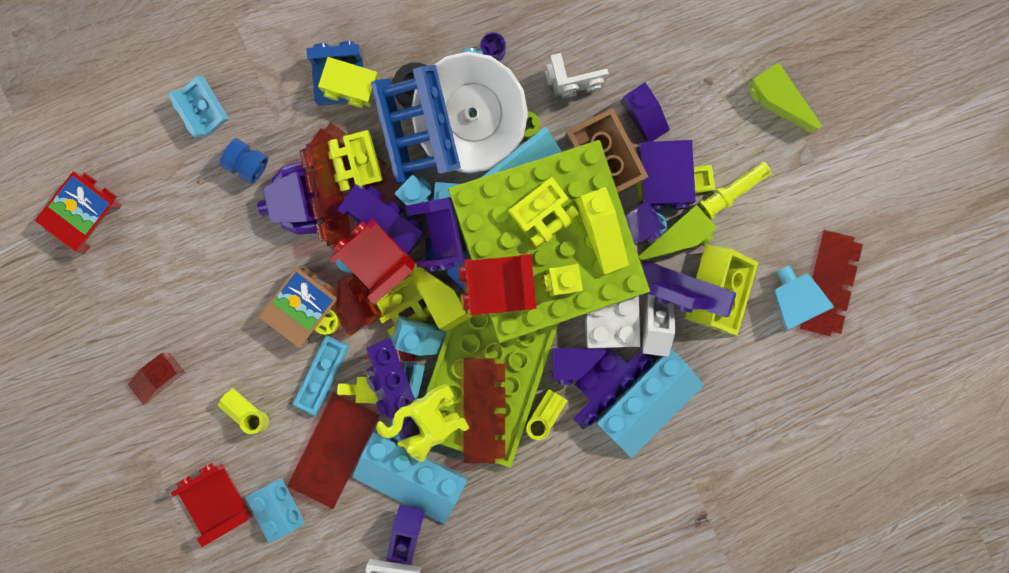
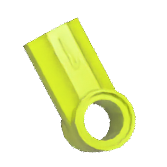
M234 388L225 393L217 405L236 421L243 432L247 434L263 433L269 426V418L266 413L259 411ZM253 415L259 418V426L256 429L250 426V419Z
M548 389L525 425L526 434L534 440L546 438L567 400ZM535 421H540L544 425V432L539 436L533 435L530 429L531 424Z

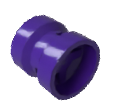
M490 32L483 36L480 42V49L483 55L492 56L500 62L505 56L506 42L501 34Z

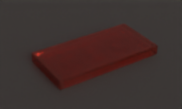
M333 392L287 487L334 509L380 414Z

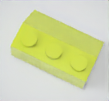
M705 245L696 278L734 291L736 297L729 317H722L704 309H695L692 313L686 312L684 319L738 336L759 262L729 248Z

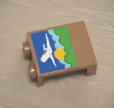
M296 267L258 316L299 349H304L310 341L308 338L333 305L341 301L336 296L338 291L328 283L323 286L317 282L318 275L307 267L304 270Z

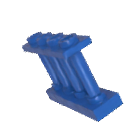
M436 65L413 69V79L391 85L389 78L371 82L372 94L376 101L379 121L383 128L386 140L385 145L389 152L392 173L395 176L396 183L406 182L411 175L414 176V171L437 166L439 174L461 168ZM418 89L421 104L398 110L394 95ZM424 115L428 130L404 136L401 120ZM431 141L434 156L410 161L407 146Z

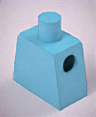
M790 265L776 272L783 286L775 289L773 294L786 331L834 308L808 273L797 278Z

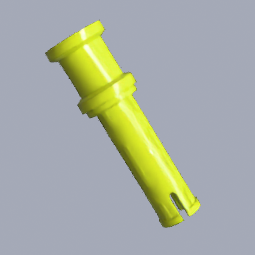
M762 161L725 188L719 187L715 190L716 193L705 201L700 200L698 202L699 208L710 220H713L715 215L721 210L732 207L734 200L771 176V169Z

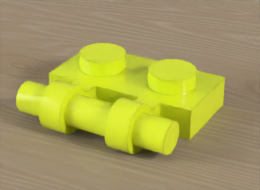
M369 130L343 136L345 144L343 148H339L337 139L327 141L330 150L328 152L329 160L333 161L336 172L334 179L335 182H338L341 192L350 190L348 179L354 178L355 184L361 186L383 181ZM347 155L351 170L348 171L345 170L342 157Z
M553 177L508 210L524 232L528 231L531 227L537 230V234L530 238L535 247H538L543 242L547 243L550 241L554 233L562 227H568L572 223L571 220L579 214L574 206H571L566 211L561 207V204L569 198ZM553 212L556 219L545 226L542 219Z
M412 276L401 281L376 304L369 301L382 323L390 319L393 320L395 325L387 330L391 338L399 314L406 309L412 307L415 312L408 318L422 322L429 320L428 317L432 315L427 306L424 308L420 306L419 301L423 300V297Z

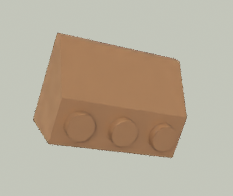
M613 108L566 131L565 138L571 149L600 140L618 195L648 178Z

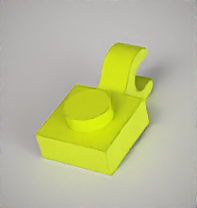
M357 377V384H338L337 394L356 395V403L376 404L378 401L376 393L372 392L368 386V377Z

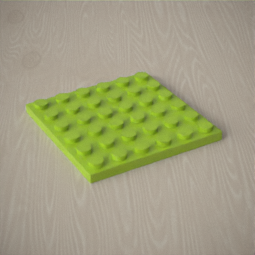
M600 140L448 188L471 260L512 257L522 254L532 255L537 309L489 313L499 343L650 292ZM551 177H553L569 198L561 204L564 211L571 206H574L578 211L575 199L606 187L616 211L629 265L603 275L580 213L571 220L572 223L568 227H562L554 233L550 241L547 243L543 242L538 247H535L530 238L537 234V230L531 227L528 231L524 232L508 210ZM551 212L542 219L545 226L556 219L555 214ZM578 264L583 291L549 296V291L545 292L542 276L546 275V269Z

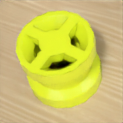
M329 310L315 331L324 335L334 334L340 327L341 320L339 315L335 311Z

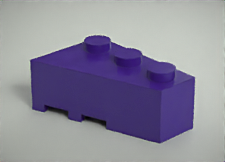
M355 184L337 210L343 214L347 213L358 223L361 221L367 223L373 218L409 256L426 234L421 229L423 224L413 216L408 219L402 215L403 209L393 201L386 203L380 198L382 193L370 185L366 188L365 186Z

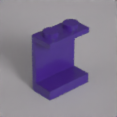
M451 197L406 205L407 216L426 213L434 259L416 262L417 268L427 267V271L447 270L455 268L456 262L464 261L457 216Z

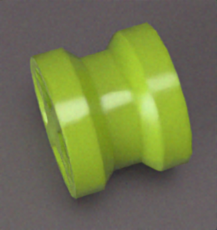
M528 111V122L526 123L523 140H529L540 129L538 116Z

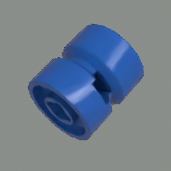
M235 138L224 150L219 166L232 174L238 172L239 178L253 185L263 174L269 157L258 150L250 151L248 144Z

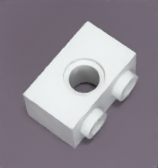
M648 295L643 315V353L669 357L675 336L674 303H660L654 300L655 296Z

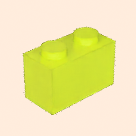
M327 57L318 87L326 98L338 101L340 97L349 100L348 104L358 108H363L364 105L371 107L374 99L371 82L380 80V77L376 71Z

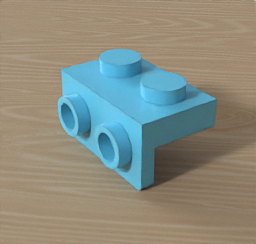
M196 76L181 90L171 91L168 94L174 109L180 114L186 129L193 137L209 136L229 120L204 76Z
M282 478L245 497L268 543L293 532L305 524Z

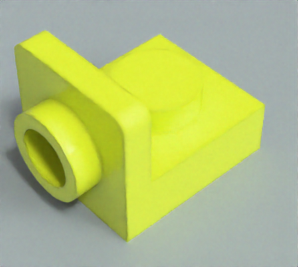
M578 264L546 269V275L542 276L545 292L549 291V296L583 291Z

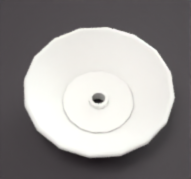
M473 52L446 56L434 65L437 68L461 165L460 169L454 171L471 174L491 170L513 153L524 137L528 118L524 90L513 72L492 56ZM415 89L412 107L421 104L418 89ZM471 108L477 110L476 117L470 115ZM424 115L412 118L415 133L428 130ZM431 141L420 143L428 156H434Z

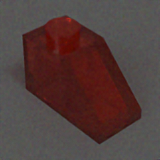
M354 273L337 281L336 316L349 337L368 328L384 317L378 305L373 304L367 298L369 294L367 286Z
M160 353L138 371L128 383V386L141 403L145 405L186 372L171 353Z

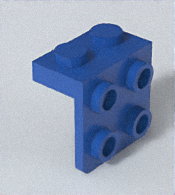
M343 41L338 46L318 43L314 44L313 48H307V59L312 65L315 103L319 106L348 103L349 100L340 97L338 101L323 96L324 93L318 85L327 57L363 68V56L359 44H355L353 41Z

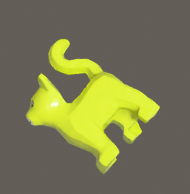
M444 383L430 390L423 398L415 399L410 405L400 408L395 413L393 425L390 428H387L382 421H379L376 429L383 438H392L402 429L404 418L411 417L417 424L420 434L398 442L399 447H404L407 453L418 462L426 460L431 447L444 442L457 429L466 431L469 429L465 418H460L456 412L450 413L445 417L440 413L439 409L442 406L449 407L454 404L452 400L454 396L449 386Z

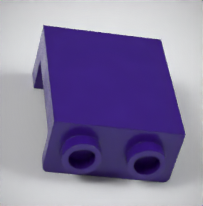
M692 140L640 142L638 145V157L640 156V161L648 175L647 179L641 181V204L650 202L655 211L663 210V206H673L674 210L689 209V205L696 202Z

